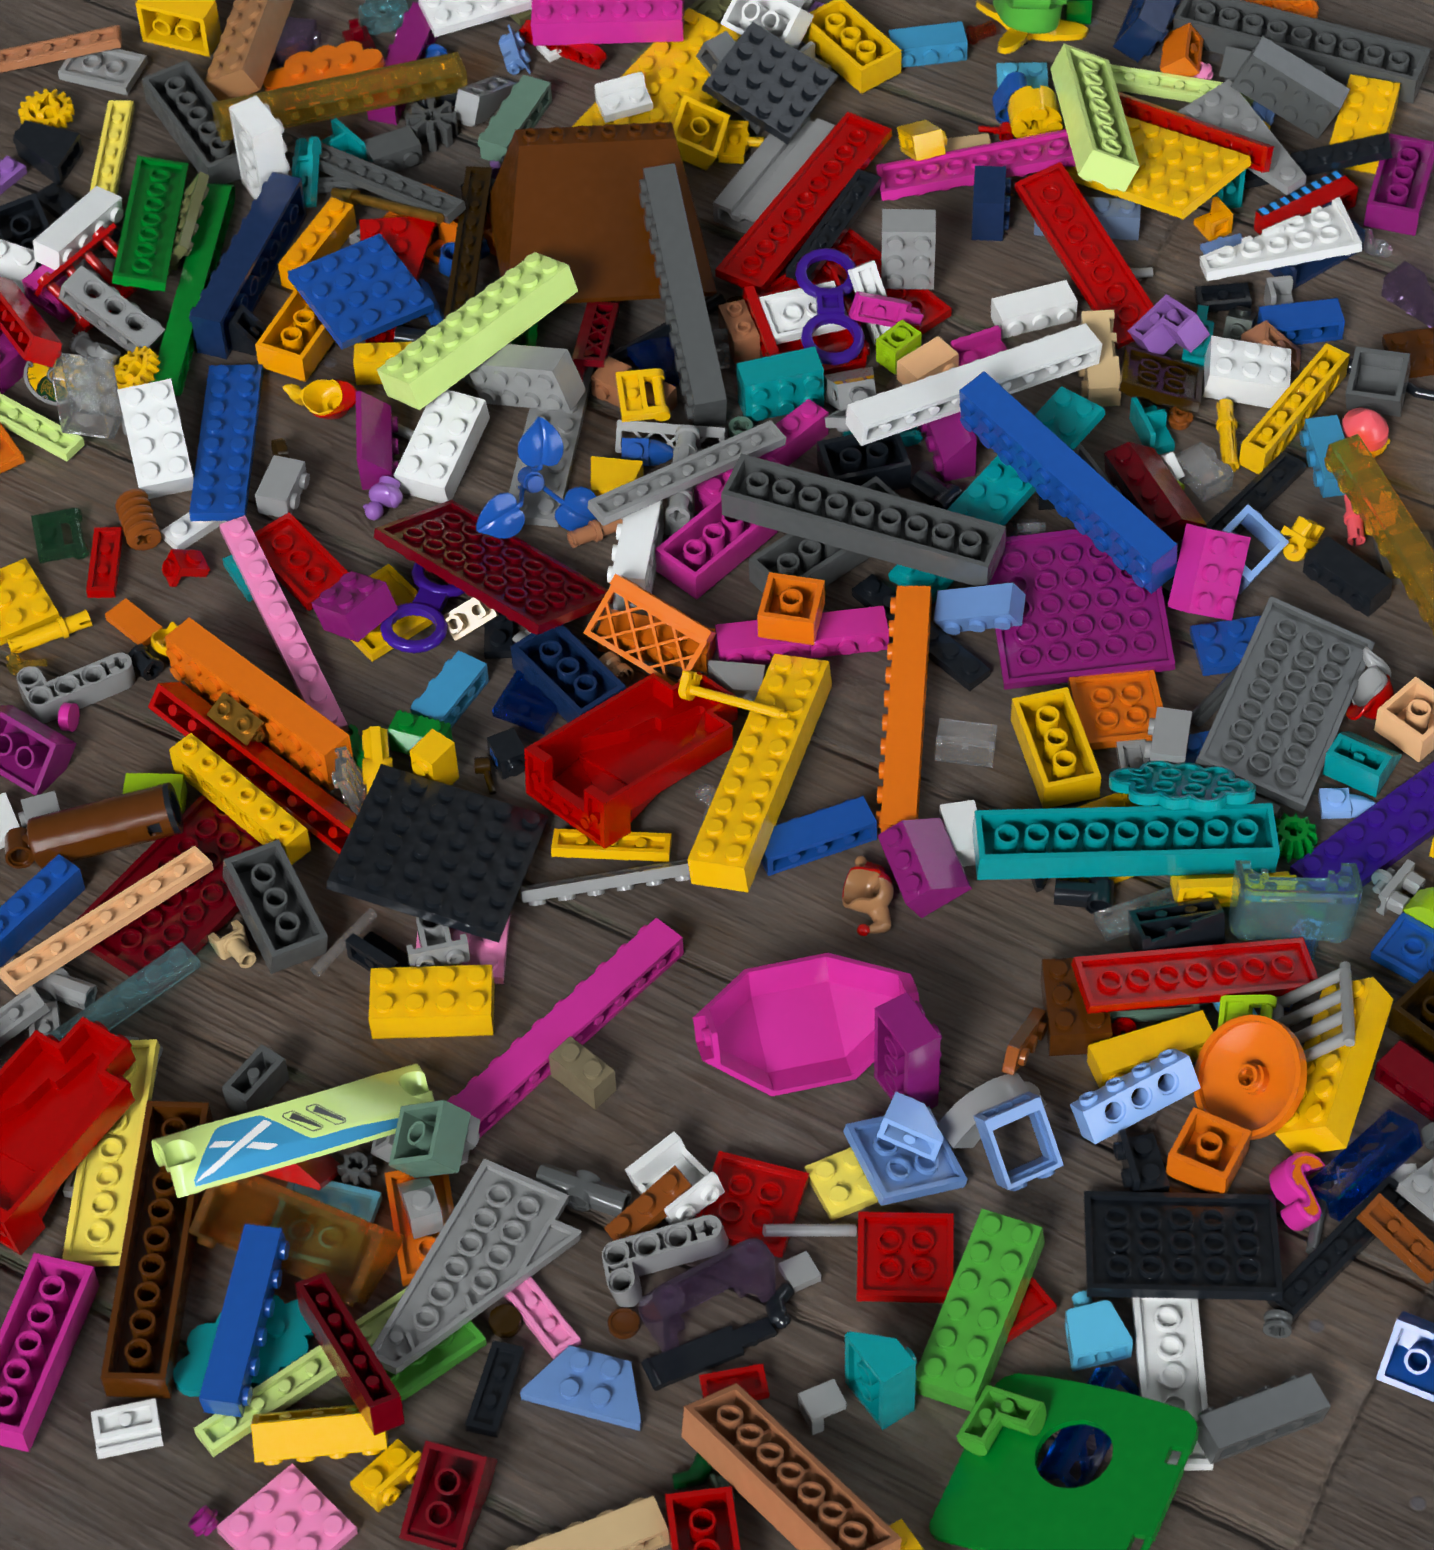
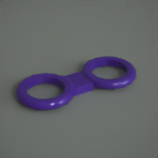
M829 248L816 249L805 254L797 263L795 277L798 286L806 294L816 299L817 315L809 319L802 328L801 342L803 348L815 346L821 363L839 365L850 362L860 354L864 347L865 336L862 327L855 320L845 315L843 297L850 294L854 289L847 270L856 267V264L847 254ZM828 260L840 264L846 270L848 277L840 286L828 289L814 285L808 279L806 271L815 262ZM836 324L846 328L852 334L854 342L850 348L843 352L831 353L818 348L812 339V334L822 325Z
M414 563L411 573L414 584L419 588L413 602L398 605V610L384 620L380 626L383 639L392 648L407 653L427 652L440 645L446 638L448 630L445 616L441 612L448 602V598L457 597L465 593L454 585H439L429 581L424 576L425 569L417 563ZM416 615L430 619L435 624L436 630L431 636L414 641L399 637L392 627L397 620L405 616Z

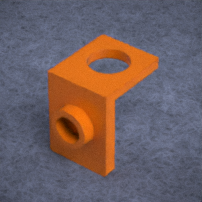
M452 221L450 224L446 222L437 223L439 239L427 249L425 258L439 265L440 257L435 256L433 253L435 250L441 249L445 243L455 242L458 223Z

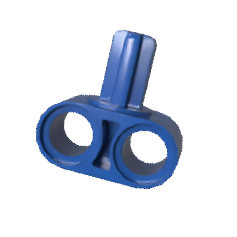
M1021 72L1008 74L992 97L996 120L999 123H1010L1008 116L1009 99L1018 89L1028 86L1026 76Z

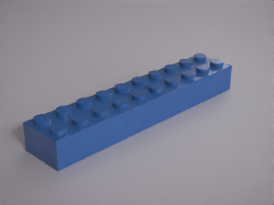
M985 371L959 390L960 421L963 427L969 432L973 431L986 448L994 450L1003 464L1006 466L1010 465L1016 470L1019 478L1025 483L1029 482L1043 500H1049L1062 517L1070 519L1080 534H1086L1092 539L1096 548L1100 552H1106L1120 570L1125 569L1140 588L1144 587L1152 594L1175 575L1177 543Z

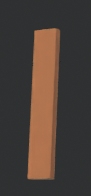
M116 25L0 50V73L121 48L122 31L120 26Z

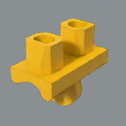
M1298 516L1292 528L1284 525L1280 533L1292 537L1288 539L1289 543L1283 549L1284 556L1293 562L1303 560L1308 549H1312L1319 543L1318 539L1325 528L1317 522L1302 516Z

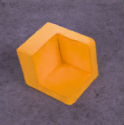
M1216 196L1212 198L1211 212L1195 218L1194 225L1208 241H1213L1218 237L1232 233L1234 214Z

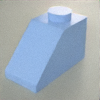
M895 1092L877 1137L935 1161L944 1137L924 1103L910 1096Z

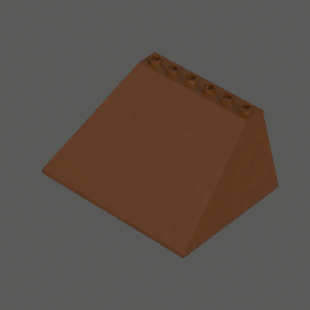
M672 122L516 129L489 195L488 213L500 276L502 277L509 269L516 267L528 255L537 252L568 264L578 292L562 304L661 299L659 292L660 278H656L654 269L655 255H651L649 246L650 232L646 231L644 223L645 209L641 208L639 200V179H643V168L675 163L704 296L716 294L717 291L691 186Z

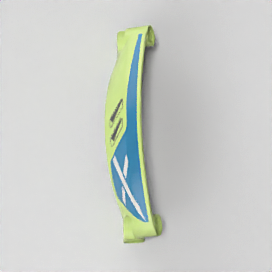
M415 1063L300 1098L152 1140V1150L158 1166H165L167 1172L171 1173L177 1198L211 1187L395 1134L401 1106L433 1102L435 1100L432 1091H429L424 1072Z

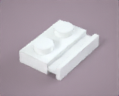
M156 1398L91 1411L98 1459L164 1446Z

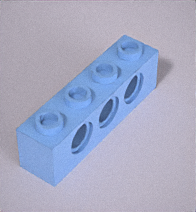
M1176 1048L1162 1051L1158 1058L1148 1063L1134 1066L1132 1071L1126 1075L1108 1080L1105 1086L1095 1091L1083 1093L1079 1096V1100L1071 1103L1070 1106L1082 1137L1096 1145L1118 1133L1119 1130H1124L1201 1087L1189 1055ZM1164 1074L1163 1080L1158 1084L1159 1078ZM1137 1089L1136 1095L1131 1099L1133 1091ZM1111 1103L1110 1109L1105 1112L1106 1106Z

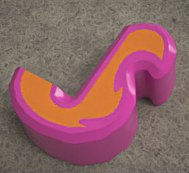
M1296 1152L1274 1166L1269 1176L1271 1190L1275 1197L1286 1206L1285 1209L1280 1211L1284 1223L1295 1231H1302L1317 1222L1322 1214V1210L1306 1177L1323 1168L1325 1164L1319 1157L1310 1152Z

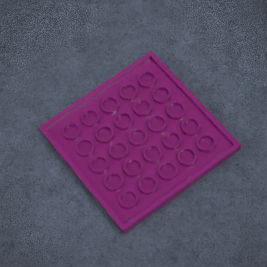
M1077 529L1006 537L1004 553L989 585L1014 583L1026 594L1022 626H1012L1007 630L995 628L1004 690L1067 683L1069 677L1154 670L1155 672L1175 670V659L1162 586L1152 594L1146 588H1140L1125 569L1120 570L1106 552H1100L1094 545L1093 540L1086 534H1080Z

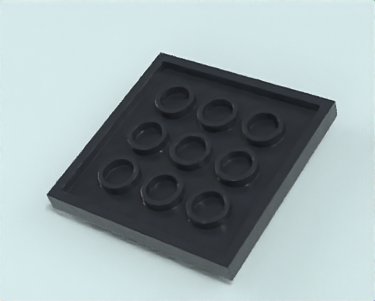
M752 21L705 81L701 90L788 145L835 83L838 75Z

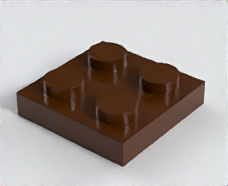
M1434 327L1383 334L1382 345L1384 350L1410 354L1411 370L1409 379L1434 375Z

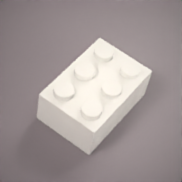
M732 0L720 24L742 35L753 21L798 49L814 15L786 0Z
M1211 336L1205 355L1202 397L1218 400L1230 399L1235 403L1271 408L1290 386L1291 349Z

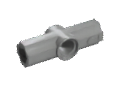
M62 967L32 985L45 1003L59 1001L82 1010L91 1009L98 991L95 984L70 976Z

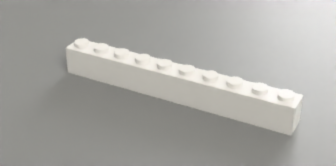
M1086 323L1070 327L1067 330L1047 335L1012 349L1000 351L997 354L977 359L971 363L951 368L909 384H904L901 387L881 392L863 400H857L848 404L845 424L860 445L863 446L960 412L959 390L983 371L1009 394H1013L1099 364L1102 343Z

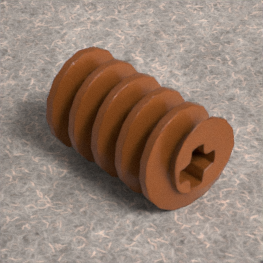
M131 489L121 494L116 500L115 508L127 544L132 549L140 551L156 547L160 543L161 533L151 508L148 494L141 489Z

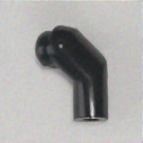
M782 1283L766 1303L768 1320L771 1324L775 1323L779 1329H784L791 1322V1315L786 1312L785 1304L795 1292L787 1283Z

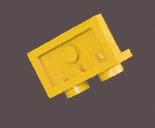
M397 1439L387 1450L383 1451L350 1481L351 1488L379 1513L385 1506L395 1503L401 1491L410 1483L414 1484L422 1453L419 1450L414 1453Z

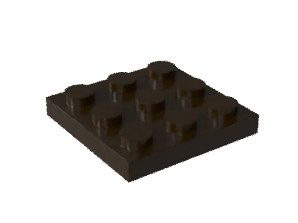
M1126 346L1122 358L1119 391L1129 397L1139 396L1150 399L1155 404H1168L1175 406L1181 411H1194L1198 413L1201 404L1204 367Z

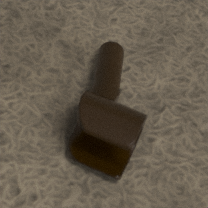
M475 757V774H484L489 794H495L496 789L492 780L490 758Z

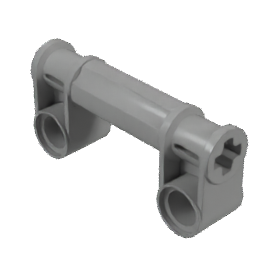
M692 425L679 426L675 433L676 445L673 449L672 463L701 451L699 430ZM693 486L667 497L668 507L665 511V535L672 536L695 517L692 499Z

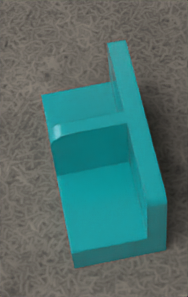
M337 118L332 119L333 134L321 142L368 161L365 143Z
M1132 397L1129 419L1142 445L1154 448L1158 455L1174 451L1175 442L1166 427L1167 413L1165 409L1158 410L1156 405L1143 408L1138 398Z

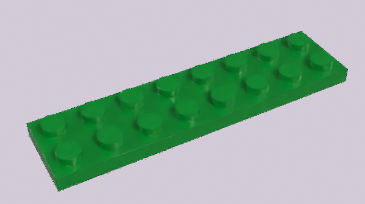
M137 155L112 284L165 292L189 163Z

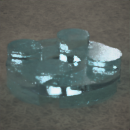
M365 0V3L362 6L360 4L358 9L359 19L363 26L366 25L371 35L397 30L398 27L401 28L404 13L408 11V5L406 0Z

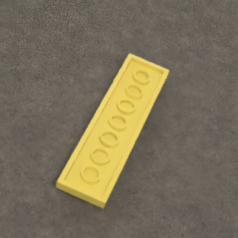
M157 1039L129 1040L132 1044L131 1049L136 1061L122 1076L131 1084L130 1090L135 1101L77 1166L62 1255L63 1260L93 1267L120 1265L147 1101H152L160 1049Z

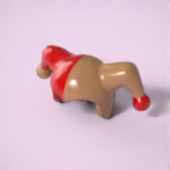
M861 855L855 859L856 867L851 868L847 874L843 887L842 902L845 908L868 914L871 918L872 924L858 925L857 933L859 936H867L869 933H885L891 929L888 905L891 903L894 894L893 883L883 866L869 862L866 857Z

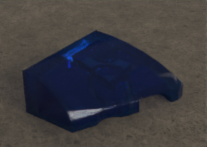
M669 337L649 339L627 348V356L640 370L660 368L664 371V382L673 386L679 384V375L674 361V348H671Z

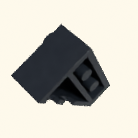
M1217 897L1128 911L1129 942L1134 952L1225 943L1224 910Z

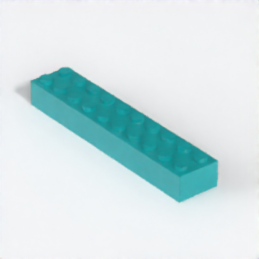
M1272 803L1226 804L1223 809L1213 812H1201L1191 808L1171 810L1162 806L975 810L972 829L977 880L1275 873L1280 854Z

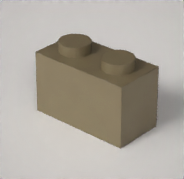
M571 1036L549 1055L551 1076L596 1110L617 1091L615 1070Z

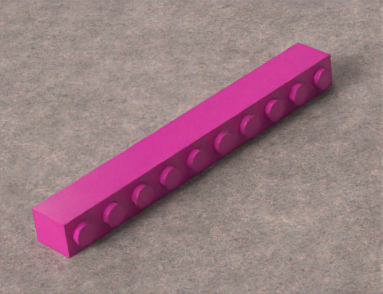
M655 918L650 924L642 926L631 941L622 944L613 957L607 962H602L596 968L595 973L586 981L579 982L567 998L559 1000L549 1014L544 1018L538 1019L533 1024L531 1030L523 1037L515 1039L503 1055L495 1057L485 1071L479 1076H474L458 1095H453L447 1101L480 1119L478 1133L482 1137L551 1074L549 1055L571 1036L583 1046L683 956V937L658 918Z

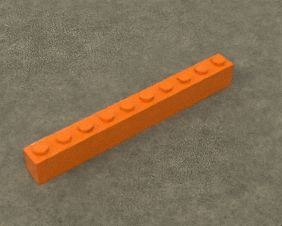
M897 586L896 597H891L890 612L895 614L894 620H889V637H893V643H888L887 660L892 661L891 666H886L885 673L886 684H890V690H884V707H888V714H883L882 731H887L886 738H881L880 745L881 755H885V762H879V779H883V786H878L877 804H882L881 811H876L875 815L877 828H881V833L902 820L919 818L932 611L931 586Z

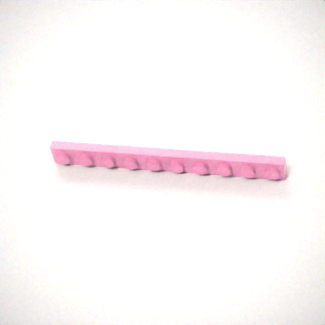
M244 515L219 524L221 534L301 699L343 731H349L348 724L246 516Z

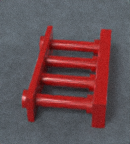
M114 223L106 229L104 226L100 227L92 235L93 240L53 273L50 274L47 271L37 281L39 286L34 293L37 297L48 289L75 317L76 325L72 330L74 335H78L79 331L87 333L94 325L59 299L61 288L56 282L64 275L70 277L76 271L74 267L85 259L125 299L129 298L139 289L138 287H124L112 284L113 273L92 253L103 244L115 258L117 257L119 246L111 238L117 227ZM88 294V296L92 298H97L93 294Z

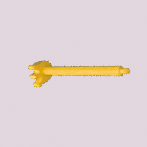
M690 670L682 671L678 689L681 699L691 701L695 696L778 719L782 717L790 718V713L784 712L781 708L700 687L702 675Z

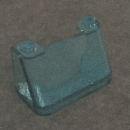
M1235 860L1229 913L1230 931L1238 939L1245 941L1251 939L1303 937L1304 940L1340 943L1351 936L1363 890L1357 864L1341 863L1340 872L1335 874L1334 871L1328 870L1327 878L1269 877L1268 869H1261V873H1258L1251 869V861Z

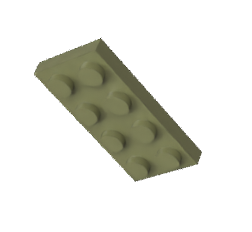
M201 171L183 193L169 273L171 270L176 271L183 255L187 257L193 248L194 243L191 242V238L194 237L198 230L199 224L196 221L204 209L201 203L209 192V187H207L209 175Z

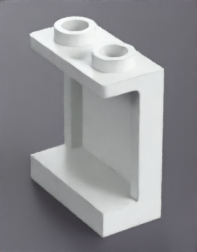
M674 1131L625 1169L633 1187L641 1195L673 1166H676L692 1184V1187L665 1207L664 1211L667 1217L664 1219L670 1225L692 1219L725 1192L718 1176L713 1171L709 1172L685 1148L682 1139Z

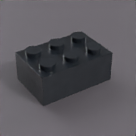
M900 433L863 446L860 445L853 434L817 441V464L822 476L858 486L877 476L892 490L910 487L911 463Z

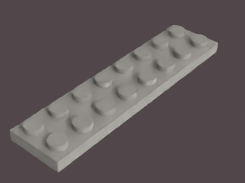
M587 367L583 380L586 391L571 412L529 408L524 433L533 424L535 419L540 416L552 424L560 434L564 446L562 458L554 466L543 464V469L539 472L545 479L544 485L563 500L567 492L591 389V376L595 372L594 367ZM519 456L517 457L509 493L516 498L517 503L520 491L518 486L521 485L518 481V473L523 467L527 466L521 461ZM525 490L524 503L519 508L525 515L524 524L559 527L554 514L561 504L543 490L537 493H530Z

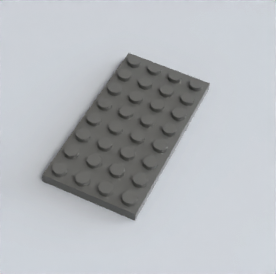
M1270 596L1195 764L1203 768L1212 766L1228 768L1235 773V778L1251 781L1256 786L1255 792L1303 813L1324 766L1326 752L1334 742L1359 683L1358 679L1366 666L1362 656L1363 649L1368 647L1372 651L1375 642Z

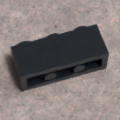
M1326 536L1305 554L1303 573L1309 579L1328 589L1331 594L1347 602L1354 610L1360 611L1367 617L1390 599L1393 580L1330 537Z

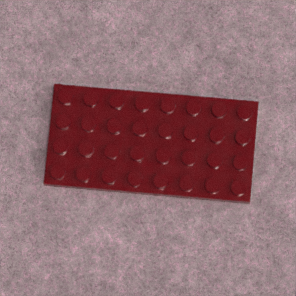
M453 500L375 528L374 538L383 543L387 548L397 551L406 559L417 563L426 571L434 573L444 579L446 583L461 589L468 596L476 598L486 604L488 608L498 611L506 616L508 620L518 623L530 633L536 635L596 611L608 591L516 536L502 539L479 533L476 530L479 515ZM614 595L609 604H613Z
M203 795L182 814L184 832L182 834L156 840L76 919L78 920L193 846H196L212 861L214 870L88 949L156 994L209 942L208 935L213 932L217 934L239 911L223 878V860L262 846L260 842ZM308 831L309 838L312 836L310 831Z

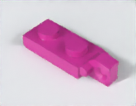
M860 291L856 292L848 314L852 320L893 327L901 320L920 325L924 316L919 308L911 307L912 304L905 300Z

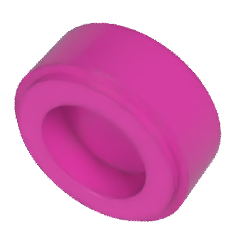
M64 702L59 708L58 725L62 731H75L79 724V707L76 703Z

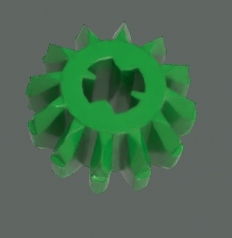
M1296 812L1293 817H1289L1284 813L1281 819L1275 818L1280 849L1279 858L1284 856L1289 863L1292 858L1299 860L1304 858L1306 854L1313 853L1318 842L1317 829L1315 824H1309L1308 816L1300 819Z

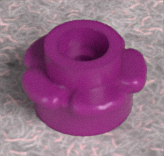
M206 1505L201 1507L188 1524L194 1531L193 1534L197 1537L202 1534L204 1536L210 1535L219 1523L215 1517L218 1511L216 1509L211 1510Z

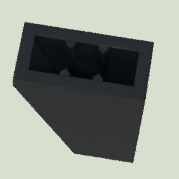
M24 120L13 136L18 156L60 186H62L83 154L80 133Z

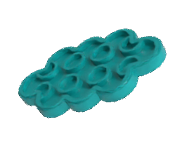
M1150 761L1142 764L1139 768H1120L1109 774V788L1111 790L1128 794V799L1132 803L1142 806L1160 805L1171 810L1191 808L1201 812H1213L1223 809L1226 804L1242 805L1250 803L1255 799L1256 786L1246 779L1235 778V773L1225 767L1212 766L1203 768L1195 763L1173 765L1165 761Z
M273 1296L275 1299V1309L272 1318H268L266 1323L268 1330L267 1342L264 1347H260L258 1355L260 1358V1369L256 1377L253 1376L250 1387H257L310 1352L307 1340L312 1338L314 1334L299 1310L298 1299L285 1304L279 1296ZM221 1313L215 1323L198 1325L187 1337V1348L190 1355L177 1363L173 1373L176 1388L186 1396H200Z

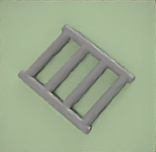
M1341 962L1338 969L1277 997L1276 1009H1273L1272 1019L1284 1024L1288 1028L1341 1003V1011L1294 1033L1301 1044L1342 1024V1033L1304 1050L1306 1063L1344 1045L1347 1047L1355 1045L1356 1035L1350 963ZM1340 982L1339 990L1284 1016V1008Z

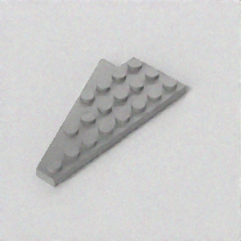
M483 1159L372 1346V1350L383 1368L395 1375L578 1243L581 1239L582 1231L558 1221L568 1204L569 1195L487 1159Z

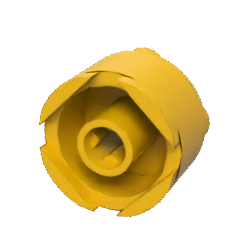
M1030 85L1018 89L1011 95L1008 105V116L1011 131L1016 139L1062 130L1059 103L1052 89L1040 85V88H1032Z

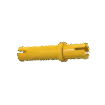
M1221 399L1216 403L1218 416L1216 430L1219 432L1221 468L1226 473L1236 472V469H1239L1236 438L1238 423L1234 417L1233 401Z
M85 609L65 618L60 616L56 618L55 622L6 640L12 655L15 656L61 637L64 639L69 638V634L93 625Z

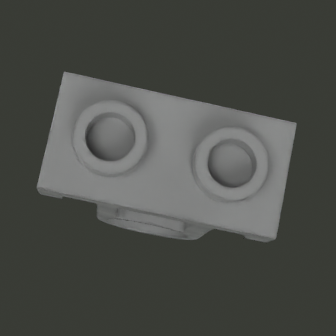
M416 917L421 948L413 949L412 944L406 946L410 967L448 966L470 961L466 934L460 935L461 940L452 941L448 926Z

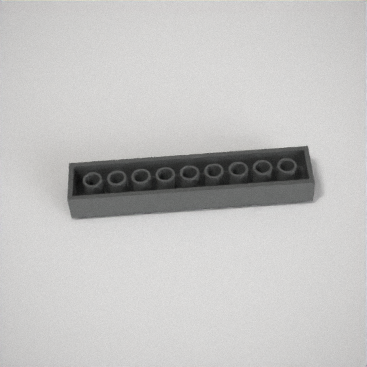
M1182 0L1173 18L1172 31L1190 23L1204 39V50L1223 55L1226 46L1252 51L1261 37L1264 36L1303 61L1326 67L1328 70L1327 75L1344 86H1347L1350 74L1401 83L1398 100L1413 104L1428 72L1431 48L1244 0Z
M675 163L643 168V179H639V200L641 208L645 209L644 223L646 231L650 232L649 246L651 255H655L656 278H660L661 301H665V321L667 325L670 324L671 348H675L676 356H674L676 371L680 372L681 380H679L681 394L686 399L687 420L692 419L693 425L696 426L726 424L727 397Z
M742 453L721 492L723 516L973 586L990 584L1006 545V526Z

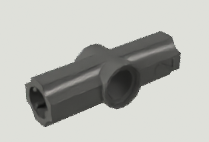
M543 1163L536 1173L535 1181L569 1195L567 1205L577 1211L586 1212L589 1209H593L617 1217L630 1204L631 1191L601 1182V1179L596 1174L588 1170H577L574 1173Z

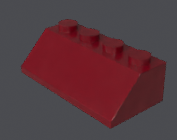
M1127 442L1104 452L1105 473L1112 484L1117 486L1125 498L1174 542L1183 539L1186 523L1207 527L1206 522L1154 448Z

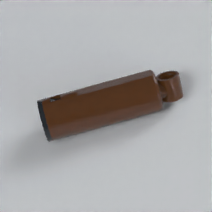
M168 782L32 817L27 821V828H13L6 833L5 861L13 868L22 869L29 867L35 860L36 864L43 869L58 854L73 862L182 834L184 832L183 817L175 789Z

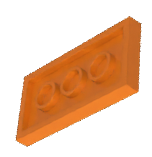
M397 1170L385 1172L384 1174L402 1286L404 1287L410 1284L440 1232L417 1239L413 1238L397 1184L418 1178ZM449 1174L428 1176L434 1186L442 1212L443 1225H445L454 1210Z

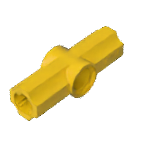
M370 726L368 729L362 730V748L364 758H362V775L367 794L380 765L383 764L393 768L392 757H389L387 729L380 726Z

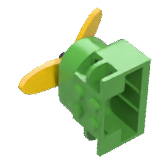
M976 0L975 7L1001 23L1007 30L998 43L997 51L1001 54L1014 52L1023 45H1027L1028 40L1032 39L1049 42L1081 40L1088 34V28L1085 25L1073 21L1060 20L1062 6L1067 3V0H993V5Z

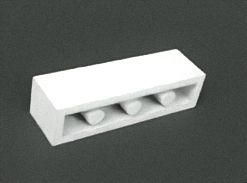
M98 186L94 187L33 240L35 261L54 270L59 268L93 240L92 235L100 227L104 226L106 229L112 223L116 224L123 218L122 197Z

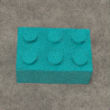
M815 346L736 363L738 403L743 416L749 418L752 422L788 415L807 399L812 400L820 407L824 406V368Z

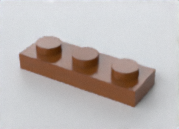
M1034 1007L1009 1042L1002 1072L1014 1075L1020 1065H1026L1029 1054H1033L1037 1047L1038 1040L1042 1041L1048 1025L1043 1022L1045 1010Z
M673 1166L604 1227L605 1231L614 1241L652 1230L667 1217L664 1211L665 1207L689 1190L692 1184L676 1166Z
M1379 1193L1356 1218L1428 1285L1434 1280V1243Z

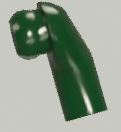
M697 1453L688 1471L672 1473L674 1490L703 1485L714 1468Z

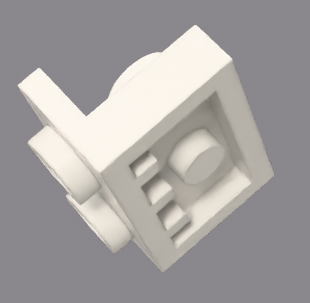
M643 72L629 74L594 85L596 104L605 123L653 110V102L646 89Z

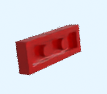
M94 527L86 587L88 598H116L123 541L122 527Z

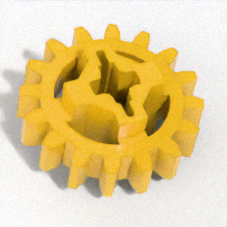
M44 89L41 94L34 91L33 97L26 96V102H20L21 108L18 109L21 124L24 120L56 128H67V122H72V115H75L71 98H67L65 92L58 95L57 89H54L51 93Z
M137 346L133 353L129 350L127 354L119 358L120 363L112 367L114 369L113 373L108 376L111 380L107 383L110 387L109 390L119 398L117 389L154 381L153 375L160 370L157 367L161 363L158 360L159 356L146 346L142 348Z

